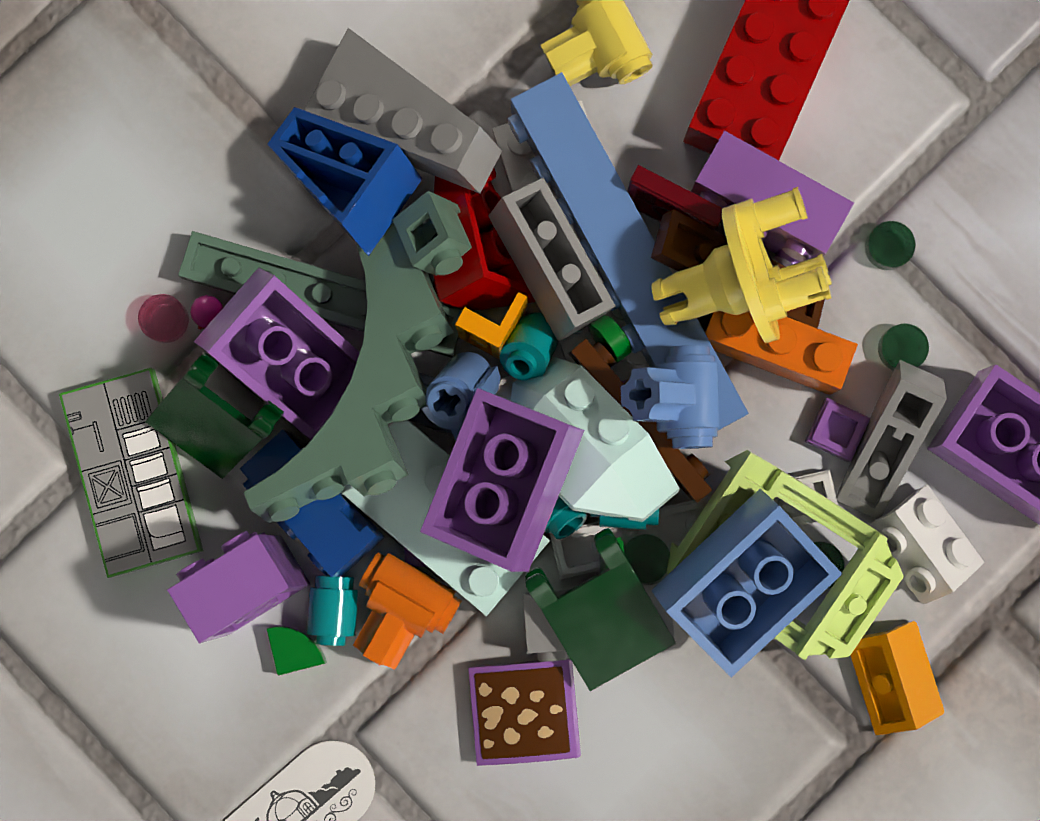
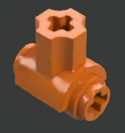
M378 552L370 562L359 583L360 587L366 589L364 595L370 597L366 607L371 609L372 612L353 646L361 651L363 656L369 660L395 670L415 635L422 638L426 630L431 633L437 630L444 634L462 600L454 596L455 590L394 555L388 553L384 556Z

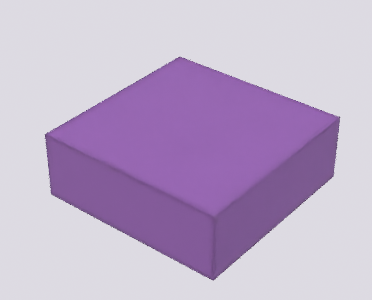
M826 398L818 411L805 442L846 462H850L871 418Z

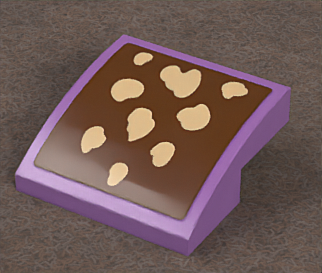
M570 658L560 661L538 662L536 660L512 664L480 665L468 668L477 766L553 761L581 756L573 663Z

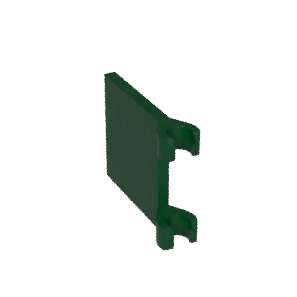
M203 351L184 376L150 414L145 423L223 479L262 439H265L272 432L275 423L282 417L284 411L268 400L252 420L247 418L204 385L220 363Z
M609 528L598 532L594 536L595 546L608 568L560 596H557L542 568H535L525 575L527 590L542 610L589 691L598 688L676 644L675 639Z

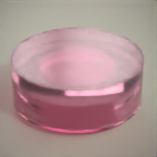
M157 294L148 298L140 307L138 323L142 332L147 337L159 343H171L178 340L186 332L189 324V315L186 307L173 296Z

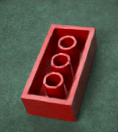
M745 0L689 124L683 142L711 154L723 132L726 131L779 161L850 0Z

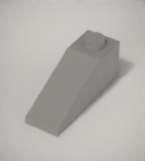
M899 360L870 417L871 419L836 495L838 502L876 519L883 515L947 400L944 379Z

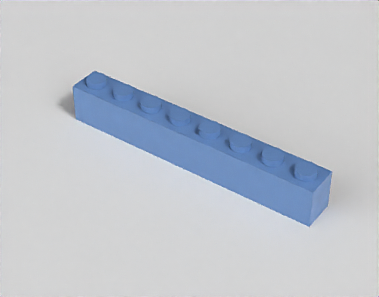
M561 72L511 98L512 116L507 118L508 124L519 144L525 141L528 142L535 155L529 161L538 180L544 177L546 183H550L558 198L556 200L570 225H573L580 238L582 247L593 266L597 269L605 288L616 305L611 311L618 308L626 323V326L621 329L631 344V351L634 354L641 351L649 367L655 368L656 365L665 363V358L669 357L670 347L682 345L709 346L710 355L715 356L718 368L720 428L717 429L720 430L748 415L749 413L698 319L679 321L677 325H664L659 313L664 311L663 308L684 301L686 298L683 293H679L658 301L654 300L651 284L659 278H667L672 275V272L668 266L651 258L655 241L563 73Z

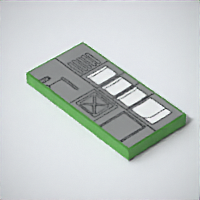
M147 368L60 393L62 408L107 578L204 551L176 446L145 423L150 414L163 400L155 369Z

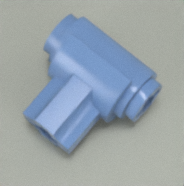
M682 345L670 347L669 357L665 358V363L658 364L655 368L632 369L629 381L621 386V407H626L630 410L633 421L657 422V431L667 432V438L672 439L673 449L713 447V438L718 437L717 428H720L718 368L715 356L710 355L709 346Z
M463 352L457 354L430 383L425 397L427 405L421 408L430 421L439 427L451 429L455 440H457L476 389L479 388L495 395L499 390L500 374L498 366L491 368L486 359L477 353Z

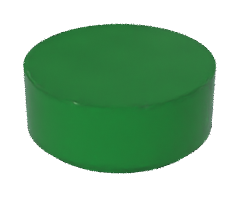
M603 315L588 324V329L595 342L599 341L609 351L616 363H619L631 354L632 347L628 338L610 316Z

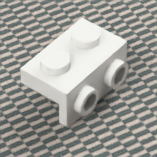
M928 484L915 490L891 512L869 524V526L888 538L886 542L892 556L898 561L904 581L922 604H927L953 593L985 563Z

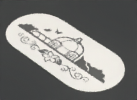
M341 741L317 743L301 753L225 821H357L365 814L373 800L375 793L374 771L366 756L348 743Z

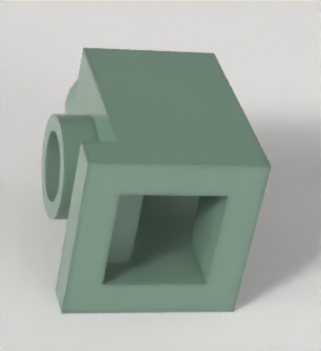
M430 191L424 193L397 215L393 222L413 267L436 276L448 275L457 271L462 266L463 260L461 256L469 251L472 246L457 215L461 212L458 204Z

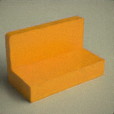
M518 292L500 326L464 307L455 323L459 338L500 360V352L519 320L527 313V296Z
M915 621L903 623L889 631L864 635L850 656L875 736L917 730L944 714V707L918 625Z

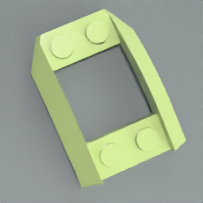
M749 450L725 461L731 468L679 546L671 543L667 574L675 569L753 494L761 489L772 500L778 497L858 548L843 570L842 575L837 579L807 625L795 618L775 637L776 640L794 651L797 656L804 660L812 655H827L829 659L849 657L904 577L897 559L892 556L886 542L888 538L820 493Z

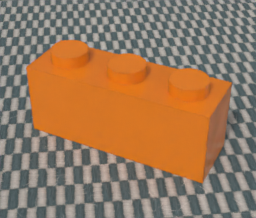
M717 311L708 315L703 330L716 352L828 395L842 389L858 346L857 343L789 317L777 320L780 339L765 343L757 330L750 311L740 315Z

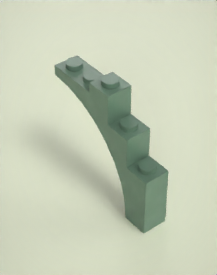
M394 222L389 226L369 256L357 245L365 272L367 295L364 339L352 378L333 414L309 444L276 473L244 492L249 509L268 523L288 520L298 514L299 508L317 499L326 500L340 494L344 490V486L348 484L364 497L367 495H379L391 490L396 485L397 480L409 475L388 424L394 421L402 422L411 419L419 413L420 408L427 405L425 400L426 388L411 354L418 350H428L437 346L444 337L454 333L428 273L412 266Z

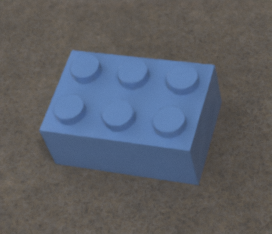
M759 489L651 591L665 611L732 678L833 584L842 573L789 515L765 492Z

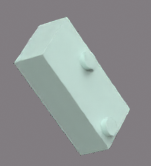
M408 420L402 422L394 421L389 429L409 475L397 480L396 485L391 490L379 495H367L364 497L350 484L344 486V490L341 493L487 617L523 572H511L420 532L450 455ZM544 535L541 539L534 559L539 555V553L550 541Z

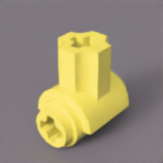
M576 0L579 7L572 18L571 24L573 27L541 44V48L554 74L557 75L562 72L569 86L580 82L596 72L602 78H617L619 84H626L643 76L653 66L650 61L653 54L624 0Z

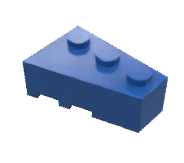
M296 107L292 109L267 143L293 176L368 256L422 181V177L398 144Z
M282 429L239 468L247 477L243 486L248 490L276 473L304 447L291 433ZM342 493L326 500L317 499L299 508L300 511L294 517L277 522L293 540L298 538L309 551L307 554L309 559L326 576L329 574L331 578L344 576L385 538L368 517Z

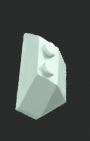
M552 356L543 376L525 381L517 379L513 382L512 402L585 430L559 494V497L573 511L610 517H625L632 521L643 522L679 492V486L649 433L637 421H633V417L581 365Z

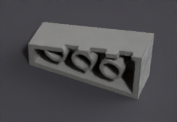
M349 28L345 32L304 109L307 112L396 143L414 168L479 194L502 153V150L480 125Z

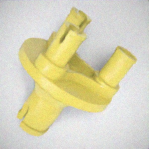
M798 187L755 203L751 198L722 208V220L728 244L715 248L703 264L676 272L665 279L659 278L651 284L655 301L679 293H684L688 298L663 308L664 311L659 313L664 325H677L679 321L693 320L717 311L733 315H740L750 311L760 336L765 343L780 339L777 320L787 317V311L832 298L829 289L832 281L830 275H828L829 271L823 254L780 269L778 265H772L761 239L765 237V231L808 218Z

